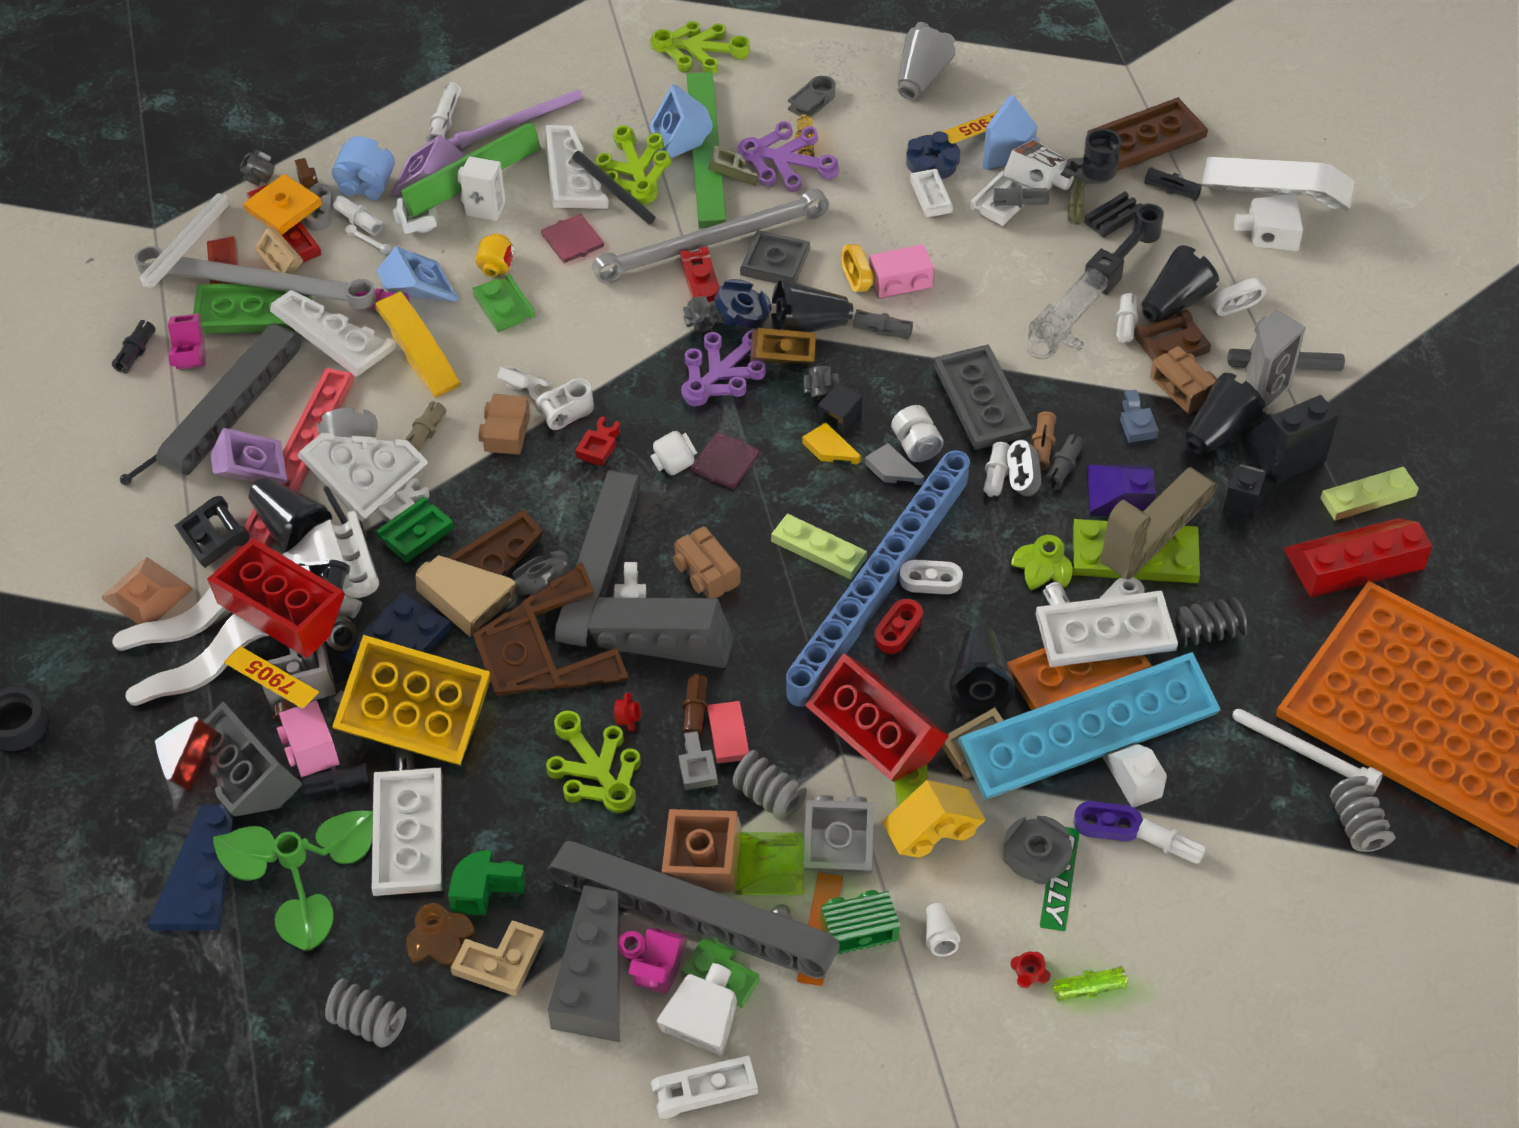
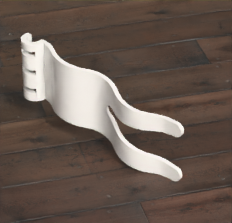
M354 510L347 513L349 518L347 523L340 526L333 525L331 520L321 523L313 528L291 550L282 554L295 563L317 562L330 559L348 564L350 566V573L345 576L343 591L353 598L368 596L375 592L379 586V580L357 513ZM210 587L200 601L183 614L166 620L145 622L122 630L114 636L113 645L117 650L124 651L149 643L183 640L207 629L226 609L217 604ZM233 614L202 654L183 666L157 673L130 687L126 692V699L131 705L137 706L159 697L196 690L212 681L227 667L224 661L238 647L244 648L249 643L269 635Z

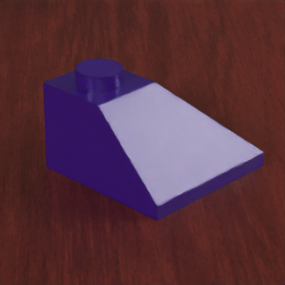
M1087 465L1090 515L1110 516L1114 507L1121 500L1127 501L1143 512L1155 500L1154 470L1149 466Z

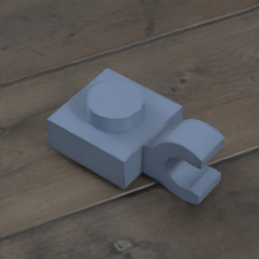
M1136 389L1125 391L1126 400L1122 401L1125 412L1121 413L1120 422L1128 443L1157 438L1159 430L1151 409H1141L1140 398Z

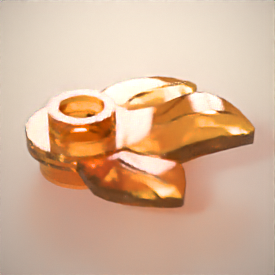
M426 904L417 912L415 916L416 927L407 936V953L413 962H418L430 954L434 960L441 964L453 965L461 949L459 939L472 935L474 933L473 925L469 918L462 913H448L439 904ZM432 919L438 920L436 924H427Z

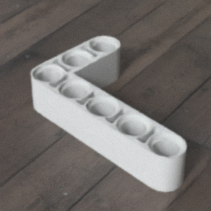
M1222 157L1206 158L1202 186L1208 189L1311 196L1326 207L1338 210L1350 209L1355 181L1336 167L1325 163Z

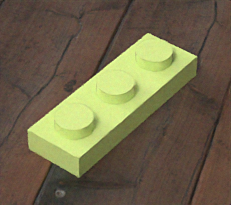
M1403 466L1323 490L1320 499L1336 521L1415 497L1419 488Z
M786 514L771 534V542L850 580L867 559L866 550L789 514Z

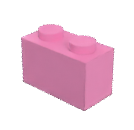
M924 244L869 255V266L875 276L873 286L879 299L933 287L934 266Z
M317 700L308 703L304 708L298 706L279 713L283 726L278 727L277 731L282 746L289 745V747L284 748L290 767L297 765L301 778L340 765L332 737Z

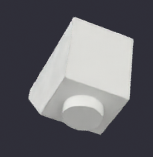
M1134 743L1103 756L1104 761L1131 807H1137L1162 797L1167 775L1151 749Z

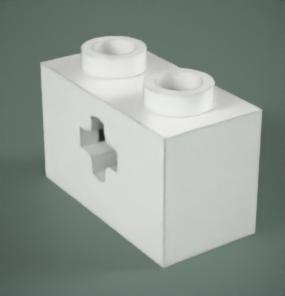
M469 156L464 167H460L458 172V183H461L462 187L461 203L464 204L465 215L497 221L506 203L501 162Z

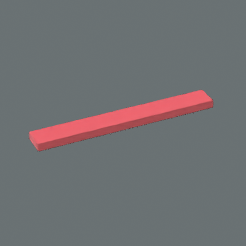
M330 368L324 370L283 450L287 482L283 485L299 492L310 468L297 455L318 436L317 422L319 421L320 423L322 421V415L341 408L355 381L352 373ZM253 508L244 526L250 534L249 541L254 538L270 548L274 538ZM235 546L236 552L243 546Z

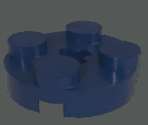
M938 131L933 133V135L920 136L908 142L906 165L912 173L937 169L941 179H944L956 171V167L960 163V149L956 143L951 144L948 141V135L945 132Z
M729 279L724 282L723 286H720L714 301L717 309L723 315L722 320L725 324L757 329L763 327L772 310L769 297L762 290L760 294L753 290L754 284L748 281Z

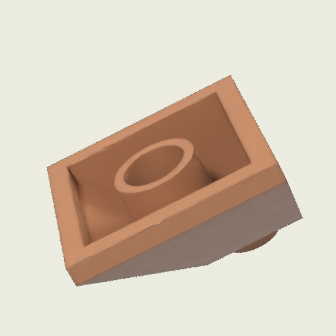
M146 557L101 597L103 601L135 623L142 624L158 621L184 598L192 588L186 582Z

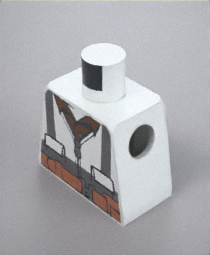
M1033 139L1012 150L1003 173L1004 176L1031 188H1047L1048 190L1057 186L1067 191L1074 180L1073 175L1063 171L1067 163L1066 158Z

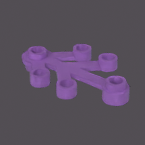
M781 121L776 125L775 131L760 139L755 137L745 138L737 147V153L741 154L748 164L754 165L759 173L761 184L766 187L775 184L776 175L772 168L766 166L762 158L774 161L785 179L786 188L791 192L800 190L802 181L800 175L794 173L789 164L817 169L819 176L825 180L835 178L840 171L838 160L834 156L824 155L821 158L793 153L807 145H814L818 141L817 130L812 126L805 127L801 131V136L779 148H768L779 140H788L793 134L791 124L787 121ZM784 128L788 129L785 133L780 132ZM814 134L813 137L806 138V135ZM755 147L753 150L747 151L748 148ZM827 163H832V164H831L830 166H828V167L823 166V165H825V164H827ZM766 175H772L770 179H763ZM792 180H797V181H798V182H797L796 184H794V185H790V184H789L790 181H792Z
M754 330L748 331L742 338V344L721 362L719 353L722 346L721 335L716 332L707 333L704 337V347L708 350L709 372L702 378L699 366L702 365V352L695 348L685 352V364L689 369V380L682 385L681 394L689 405L701 406L707 402L710 396H743L746 393V380L744 378L754 380L764 378L766 374L765 363L760 360L751 361L748 367H734L747 355L751 356L752 331ZM730 379L729 384H714L718 380Z

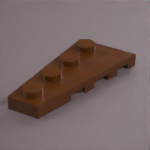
M522 510L448 558L506 576L542 538L543 531L528 513Z

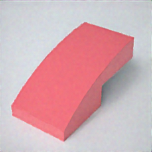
M740 702L708 705V718L717 764L741 761L749 750Z

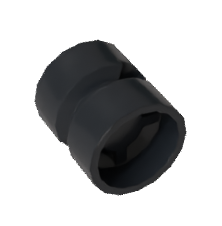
M1102 128L1095 129L1087 134L1082 162V171L1087 178L1100 182L1108 181L1116 175L1122 143L1121 137L1116 132Z

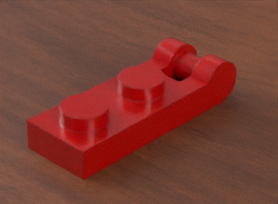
M708 246L699 247L698 251L689 252L688 249L679 251L681 265L691 297L706 296L708 303L714 301L720 286L711 262ZM701 262V264L692 266V263Z

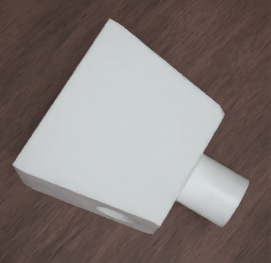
M1284 194L1253 199L1249 214H1235V231H1250L1252 244L1255 247L1299 251L1303 227L1296 195Z
M712 963L705 980L688 974L657 1019L660 1031L723 1057L737 1006L735 993L725 988L731 971L724 966Z

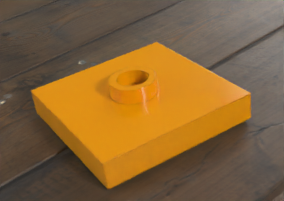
M286 174L281 175L243 203L244 210L266 226L275 228L280 235L322 205L319 196Z

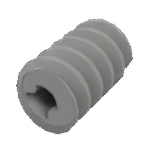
M756 750L748 752L735 770L733 777L734 787L737 790L743 791L745 796L753 798L757 805H763L764 810L773 813L777 820L788 819L803 804L807 794L806 787L797 791L799 785L797 780L793 779L787 783L789 776L786 772H782L777 776L778 766L771 765L768 767L769 761L765 757L758 760L759 753Z
M1354 776L1339 782L1332 789L1330 798L1333 804H1335L1338 815H1340L1342 825L1346 827L1345 832L1351 839L1350 843L1353 849L1360 852L1382 849L1391 844L1396 837L1393 832L1387 831L1390 828L1388 820L1383 819L1385 816L1383 809L1377 808L1380 802L1377 797L1373 796L1375 793L1373 787L1366 785L1368 778L1365 776Z
M341 978L336 982L329 994L325 1008L326 1020L332 1024H338L344 1030L350 1029V1032L356 1036L362 1035L368 1042L374 1041L379 1047H386L397 1038L405 1023V1007L399 1009L395 1014V1002L389 1001L383 1007V996L378 995L372 1000V992L366 989L360 994V986L358 984H352L348 988L349 981Z

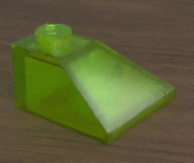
M742 832L735 895H803V832Z

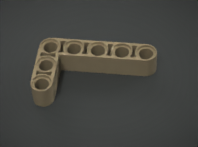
M1189 467L1143 512L1127 501L1121 500L1114 507L1108 518L1101 563L1125 579H1131L1210 501L1216 491L1217 483Z

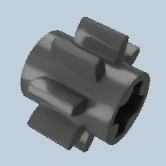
M258 150L254 154L247 153L240 166V171L246 173L243 179L254 185H259L261 181L267 183L275 169V165L269 162L271 156Z
M706 296L694 297L687 303L686 307H683L685 314L683 318L686 327L694 326L695 332H706L713 328L715 322L719 321L717 315L719 311L715 301L708 303Z
M829 366L812 367L809 369L810 375H804L803 379L804 393H811V399L819 401L823 400L837 383L839 384V374H832L831 367Z

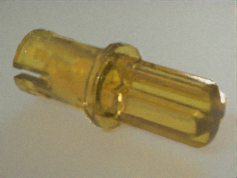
M802 114L801 118L797 119L798 132L795 134V138L801 136V131L805 127H813L812 117ZM808 134L806 138H811L814 134ZM807 145L799 149L797 154L815 157L814 145Z

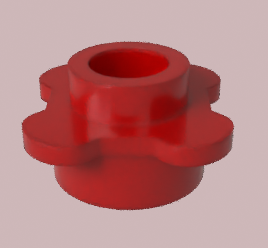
M626 692L624 699H618L615 702L614 717L619 726L627 725L628 731H634L635 721L640 720L641 709L639 703L633 701L631 693Z
M1025 952L1020 957L1015 956L1011 960L1010 966L1016 971L1018 976L1017 984L1021 988H1029L1031 984L1038 982L1045 984L1050 980L1051 973L1045 969L1044 956L1040 952ZM1033 968L1034 971L1029 972L1027 969Z

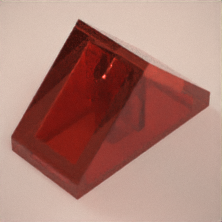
M191 717L156 739L155 744L165 778L190 791L217 730L199 718Z

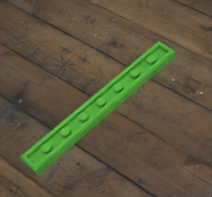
M713 72L686 73L688 94L707 108L713 123L712 131L706 136L702 145L692 149L699 228H708L726 222L722 174L708 170L713 149L715 146H719Z

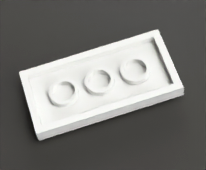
M1162 591L1036 608V618L1050 667L1177 650L1178 641Z
M441 768L374 772L373 896L443 891Z

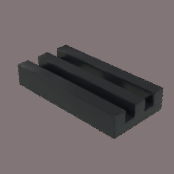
M1124 191L1086 214L1084 223L1100 236L1105 237L1133 220L1137 208L1142 204L1137 205V200L1134 197L1129 199V194ZM1127 209H1130L1118 217L1119 214L1126 211Z

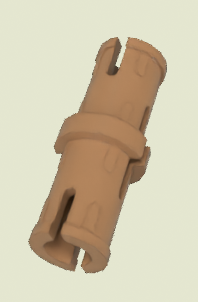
M1045 411L1038 414L1036 433L1033 434L1031 439L1032 446L1038 452L1040 471L1049 468L1051 449L1054 448L1056 442L1053 436L1056 416L1051 412ZM1045 435L1044 447H1041L1042 437Z

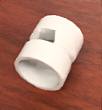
M912 405L906 407L894 416L891 427L911 461L923 462L936 456L941 451L944 440L923 406Z

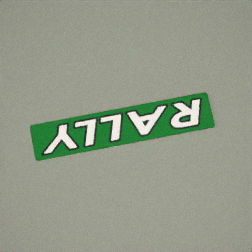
M1070 827L1065 828L1070 835L1069 840L1072 846L1071 860L1062 874L1046 883L1040 928L1062 932L1066 930L1079 832L1075 828Z

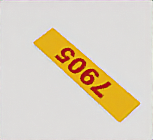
M998 111L942 132L948 135V141L951 144L986 132L987 125Z
M241 646L224 661L228 666L300 708H304L319 693L316 689Z

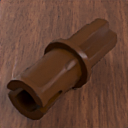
M694 674L688 679L687 697L682 703V708L685 711L682 729L683 736L685 733L696 731L699 738L703 736L704 713L708 710V704L705 702L707 678L699 674Z

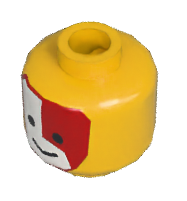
M499 233L490 234L481 239L475 263L486 276L497 277L498 275L506 274L511 268L515 248L505 235Z

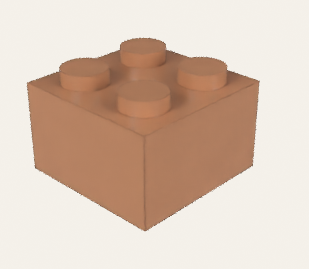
M669 809L662 873L710 891L736 892L742 833L737 811Z

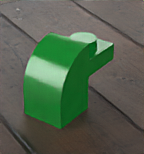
M492 850L478 851L468 855L456 866L452 874L448 894L452 913L486 916L490 891L524 894L526 887L524 865L511 861L494 863Z

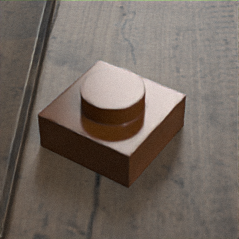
M305 158L294 160L300 184L307 189L317 184L318 178L314 167L309 168Z

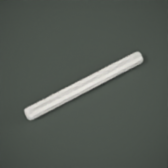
M216 194L140 276L143 288L153 289L229 206L226 194Z

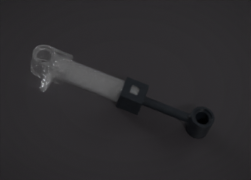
M1150 203L1139 206L1136 210L1133 232L1112 254L1101 248L1085 265L1084 274L1054 306L1048 304L1030 323L1027 351L1032 357L1038 359L1049 358L1063 343L1078 350L1083 348V341L1071 334L1072 326L1101 294L1107 295L1122 279L1124 258L1139 241L1152 243L1160 238L1164 219V211L1161 207Z

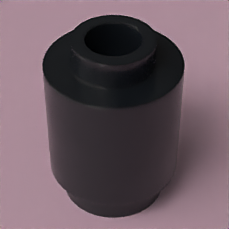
M338 614L331 635L326 642L335 650H348L357 641V628L348 617ZM342 627L338 634H334L337 629Z

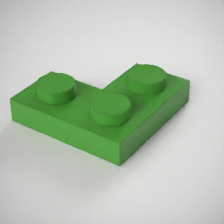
M713 937L715 942L702 938L682 968L681 977L685 979L688 974H692L705 980L712 963L724 966L731 971L725 988L735 993L737 1006L743 1008L759 983L760 974L732 961L739 950L722 945V943L717 942L719 939Z

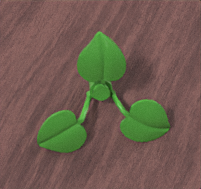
M372 811L347 812L326 820L318 828L315 835L318 845L322 848L309 843L306 838L301 840L300 836L295 832H284L274 839L270 831L258 826L244 827L228 834L214 836V848L224 869L239 880L251 881L261 878L267 870V862L273 863L277 857L283 867L291 869L299 900L292 899L280 906L275 916V926L278 934L284 941L303 951H310L327 938L333 925L334 912L330 901L324 895L315 894L308 898L305 896L298 867L306 860L305 849L321 856L330 853L332 860L339 864L358 862L367 855L373 842Z

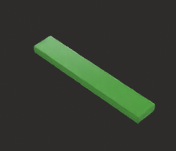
M527 123L401 190L408 215L416 217L462 192L461 183H458V172L460 167H464L469 156L501 162V169L503 170L540 150L541 146L535 124Z

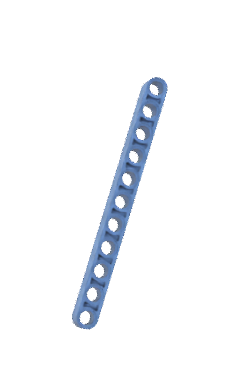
M950 451L943 456L791 665L786 674V697L791 704L795 706L806 705L843 653H848L899 581L902 565L907 561L915 559L968 483L970 459L967 454L961 451Z

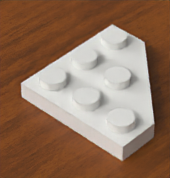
M329 433L318 435L297 455L350 511L354 510L357 513L358 519L361 522L367 519L429 463L408 440L395 439L394 441L377 440L376 437L353 435L351 438L338 437Z

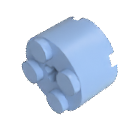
M362 136L349 138L348 142L343 143L332 168V176L339 185V191L346 196L361 194L366 195L371 200H378L384 192L395 165L392 153L387 148L383 151L377 147L379 142Z

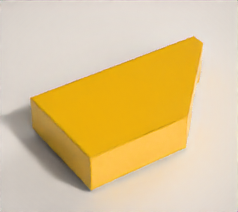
M827 423L822 424L802 437V444L820 461L834 462V460L851 461V464H859L861 462V455Z

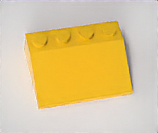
M363 635L332 728L461 766L490 683V671Z

